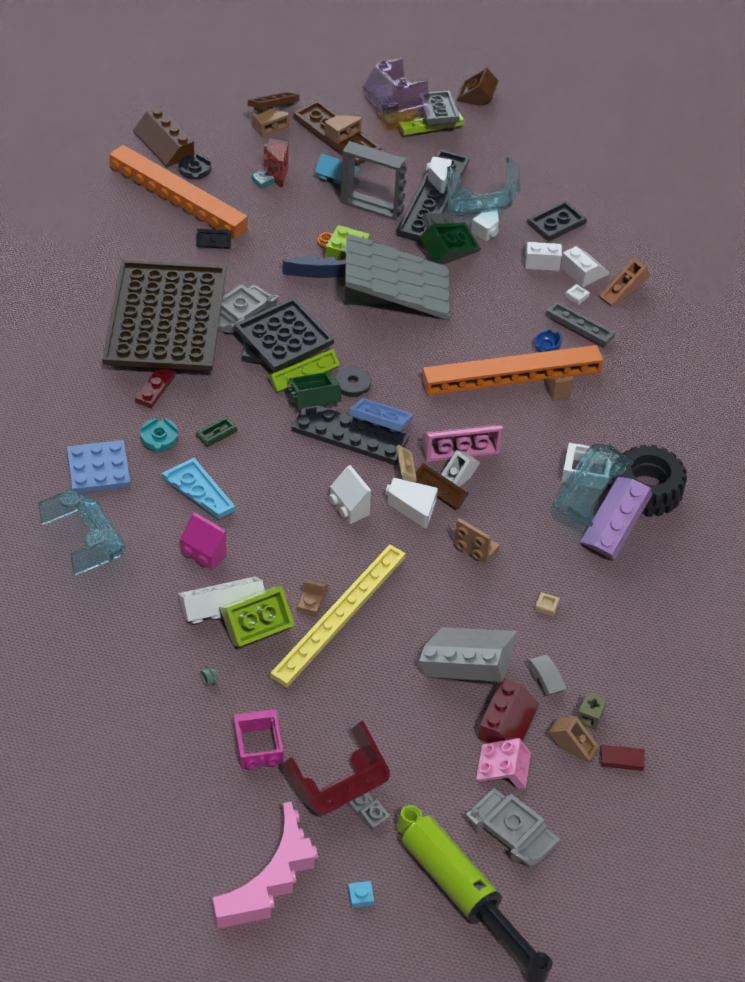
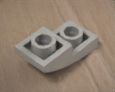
M547 654L528 660L535 680L540 679L546 696L563 692L567 689L557 667Z
M369 793L347 803L354 813L372 829L390 818V815L377 799L374 801Z

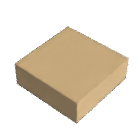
M541 592L535 606V611L554 617L560 598Z

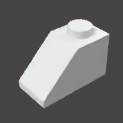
M432 157L431 163H427L426 172L429 173L428 180L440 193L444 194L451 174L452 160Z
M496 204L491 205L472 219L471 232L486 242L498 233L499 219Z
M456 450L441 475L460 487L471 478L480 462L468 453Z

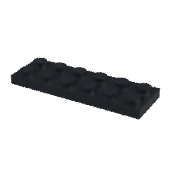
M321 406L302 408L292 425V432L396 465L399 459L397 446L400 445L405 448L409 440L408 434L393 432L383 426H374L371 422L359 421L352 416Z

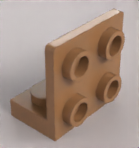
M459 518L456 521L454 546L486 564L499 550L500 545L492 541L491 536Z

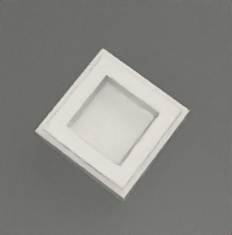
M577 284L565 293V297L577 305L585 301L590 295V292Z

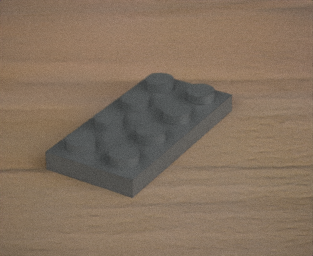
M450 90L419 93V100L428 125L437 126L444 123L455 124V122H460V116Z

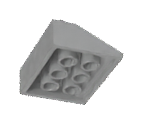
M441 627L425 644L419 663L425 677L503 682L519 633L518 631Z

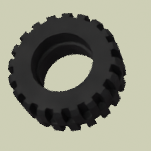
M640 445L638 448L635 446L630 448V451L626 450L618 457L611 488L617 477L634 479L650 487L652 496L642 514H645L646 517H652L653 515L661 516L664 512L667 514L673 511L682 500L687 481V471L682 461L676 458L673 452L669 453L666 448H657L656 445ZM636 477H653L659 480L662 484H645L639 481Z

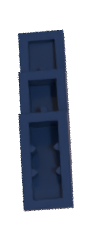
M314 254L282 260V272L285 275L310 278L345 277L346 259L336 261L335 256L318 259L317 255Z

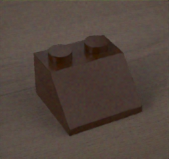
M485 68L464 80L457 96V101L478 106L484 103L487 104L493 99V94L497 89L499 80L488 68Z

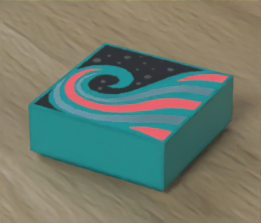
M266 169L252 175V180L260 188L275 182V178Z

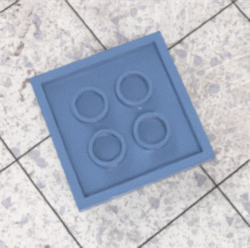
M124 440L67 446L73 494L131 487Z

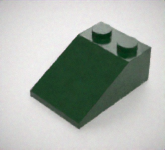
M465 222L431 224L420 236L432 260L438 264H446L481 250Z

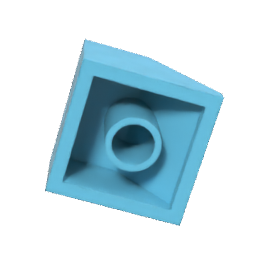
M321 153L315 172L319 174V178L325 180L332 178L334 183L341 185L342 160ZM355 166L354 177L360 169L357 166Z

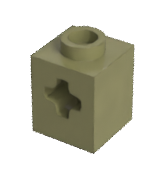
M587 692L577 717L583 726L593 730L597 729L605 710L606 699Z

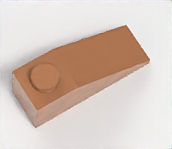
M633 258L599 295L600 298L614 306L639 289L650 277L647 267Z

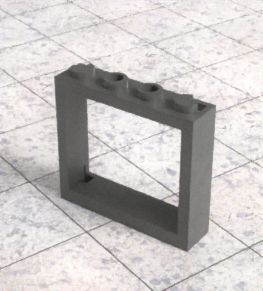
M349 141L342 155L341 203L396 220L400 213L402 214L404 211L406 158ZM355 158L396 170L394 204L354 192Z

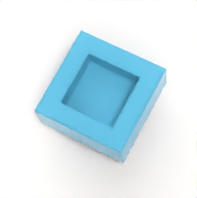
M371 881L350 883L348 885L351 908L374 906Z

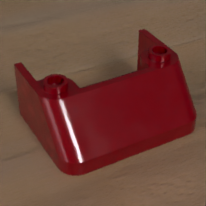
M364 721L359 722L351 729L360 746V749L353 752L350 757V763L354 772L318 789L312 779L303 777L293 757L281 765L296 795L315 813L326 815L389 780L390 770Z

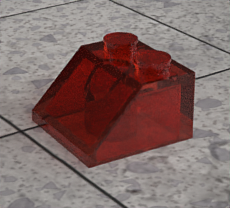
M269 138L268 144L264 146V155H266L264 168L275 178V183L283 188L289 167V141Z

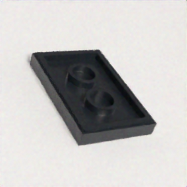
M567 201L527 219V224L547 242L587 223V218Z

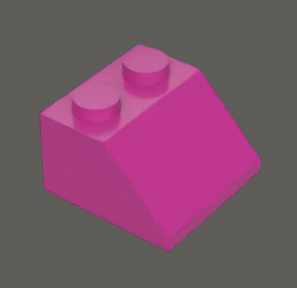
M194 512L180 539L181 552L186 557L196 560L201 566H206L213 570L227 556L226 530Z

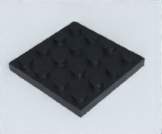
M294 297L234 324L235 331L273 372L281 370L334 344V338Z

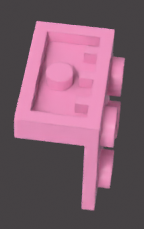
M520 738L483 744L476 779L479 782L509 777V780L513 782L517 789L526 788L531 756L530 750Z

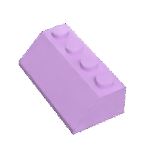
M617 477L580 543L615 560L652 496L651 488L634 479Z

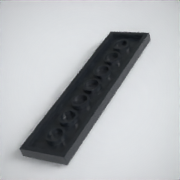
M441 149L438 150L435 157L452 160L451 174L444 194L440 193L428 180L429 173H426L397 228V235L422 241L420 236L426 231L422 216L425 213H444L469 164V156Z

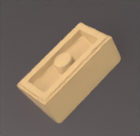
M398 445L397 452L403 480L415 483L417 480L412 452Z

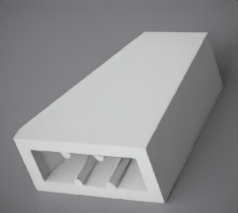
M393 478L391 485H387L385 495L388 496V505L423 528H428L437 501L438 488Z

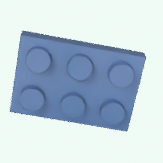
M361 398L350 408L349 415L353 416L356 420H365L371 422L374 426H384L393 432H401L412 421L414 415L365 398Z

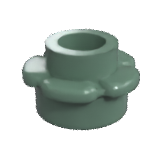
M205 666V669L200 671L204 685L209 686L212 684L213 686L216 684L218 674L214 668Z

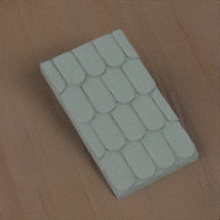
M347 234L344 305L410 307L450 320L449 268L442 264L423 260V257L373 243V240Z

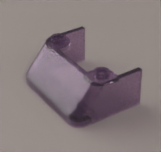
M403 58L380 61L362 87L363 94L385 114H392L429 104L428 80L411 83L404 78Z

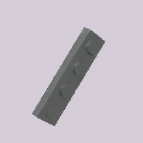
M557 301L546 312V316L604 347L615 337L614 331Z

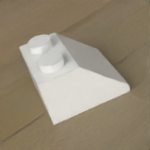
M527 242L525 244V269L560 270L562 244Z
M576 246L563 252L561 269L580 286L584 287L609 275L608 270Z
M349 465L330 486L329 501L333 506H336L341 517L345 518L349 524L370 515L371 489L352 466Z

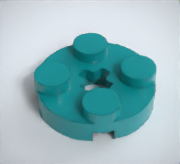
M158 418L151 419L144 423L141 428V441L144 446L152 449L155 453H161L178 442L177 426L169 419H164V421H158Z

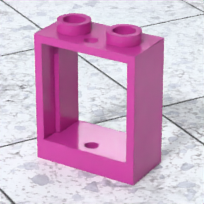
M276 709L234 715V730L241 769H255L257 767L276 766L284 763V751ZM272 729L276 750L245 754L241 733Z

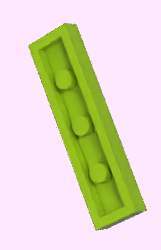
M459 113L460 122H455V124L444 123L437 126L428 125L426 118L399 122V129L403 135L410 136L414 133H427L428 131L443 130L450 127L457 128L464 125V118Z
M333 348L269 375L275 392L287 388L289 378L323 373L340 366Z

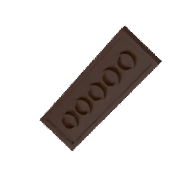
M319 100L293 113V117L341 154H343V150L349 141L381 151V146L362 132L338 144L324 135L325 121L338 114ZM355 158L356 165H359L365 161L359 158Z

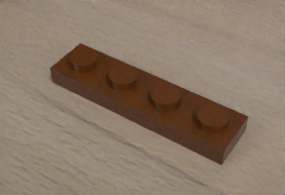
M282 92L248 99V106L253 107L256 111H263L264 108L273 109V106L292 105L293 102L299 101L300 95Z

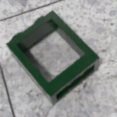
M332 371L289 378L287 393L288 396H291L292 403H295L298 409L342 402L340 383Z

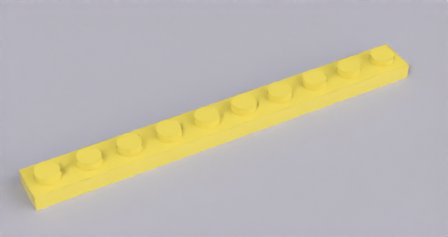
M389 544L270 673V678L288 688L403 562L406 553Z

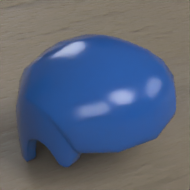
M548 329L536 335L534 344L538 352L559 350L562 344V337L559 331L556 333Z

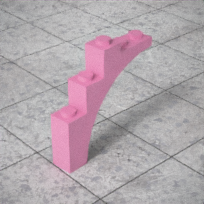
M292 802L283 803L284 833L279 848L271 862L258 876L246 885L230 893L212 897L217 929L271 918V909L275 908L273 897L293 893V884L296 883L295 872L314 868L315 859H318L317 848L315 845L312 846L310 838L304 839L302 828L298 829L297 823L300 822L297 809H293Z

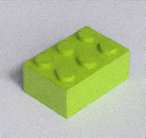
M274 586L220 606L232 645L237 647L295 626L283 587Z

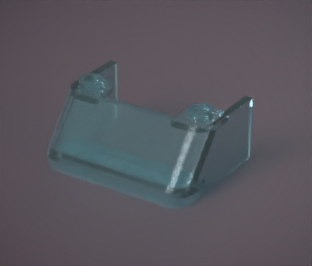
M506 157L507 183H505L503 191L473 195L472 190L469 188H461V173L448 166L449 212L455 216L508 209L520 191L519 164L510 157Z
M593 444L586 451L555 498L552 508L583 526L592 527L594 524L592 520L595 516L592 507L612 477L621 476L626 470L625 465H633L634 462L610 444Z
M68 490L38 502L42 525L79 511L91 529L85 536L88 546L71 553L72 569L75 576L116 559L125 553L123 539L95 499Z

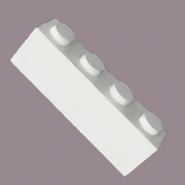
M254 576L178 593L185 619L194 624L203 622V618L211 617V619L223 617L220 606L263 591L264 585L263 580Z

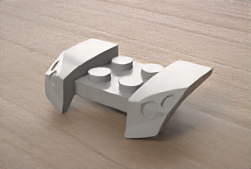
M241 284L223 296L218 331L227 333L235 331L234 324L255 315L262 309L267 310L277 304L279 296L271 295L255 284L249 288Z
M495 788L466 814L476 832H479L482 828L487 829L512 849L510 851L511 860L517 863H525L527 866H533L543 860L560 842V839L547 829V825L544 823L545 819L514 795L510 794L505 797Z

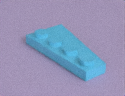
M195 458L162 473V479L216 518L220 519L235 512V505Z

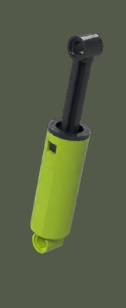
M413 805L404 806L400 812L396 827L398 832L403 835L402 843L472 924L485 920L525 968L524 974L529 982H545L553 965L552 959L546 953L536 952L497 908L502 901V895L432 816L422 817V812L419 808Z

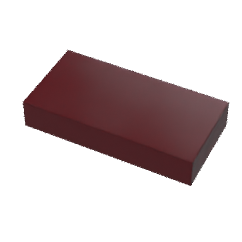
M602 744V767L644 770L645 749Z

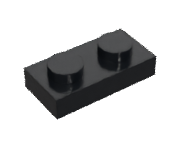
M197 229L196 246L231 248L232 230Z

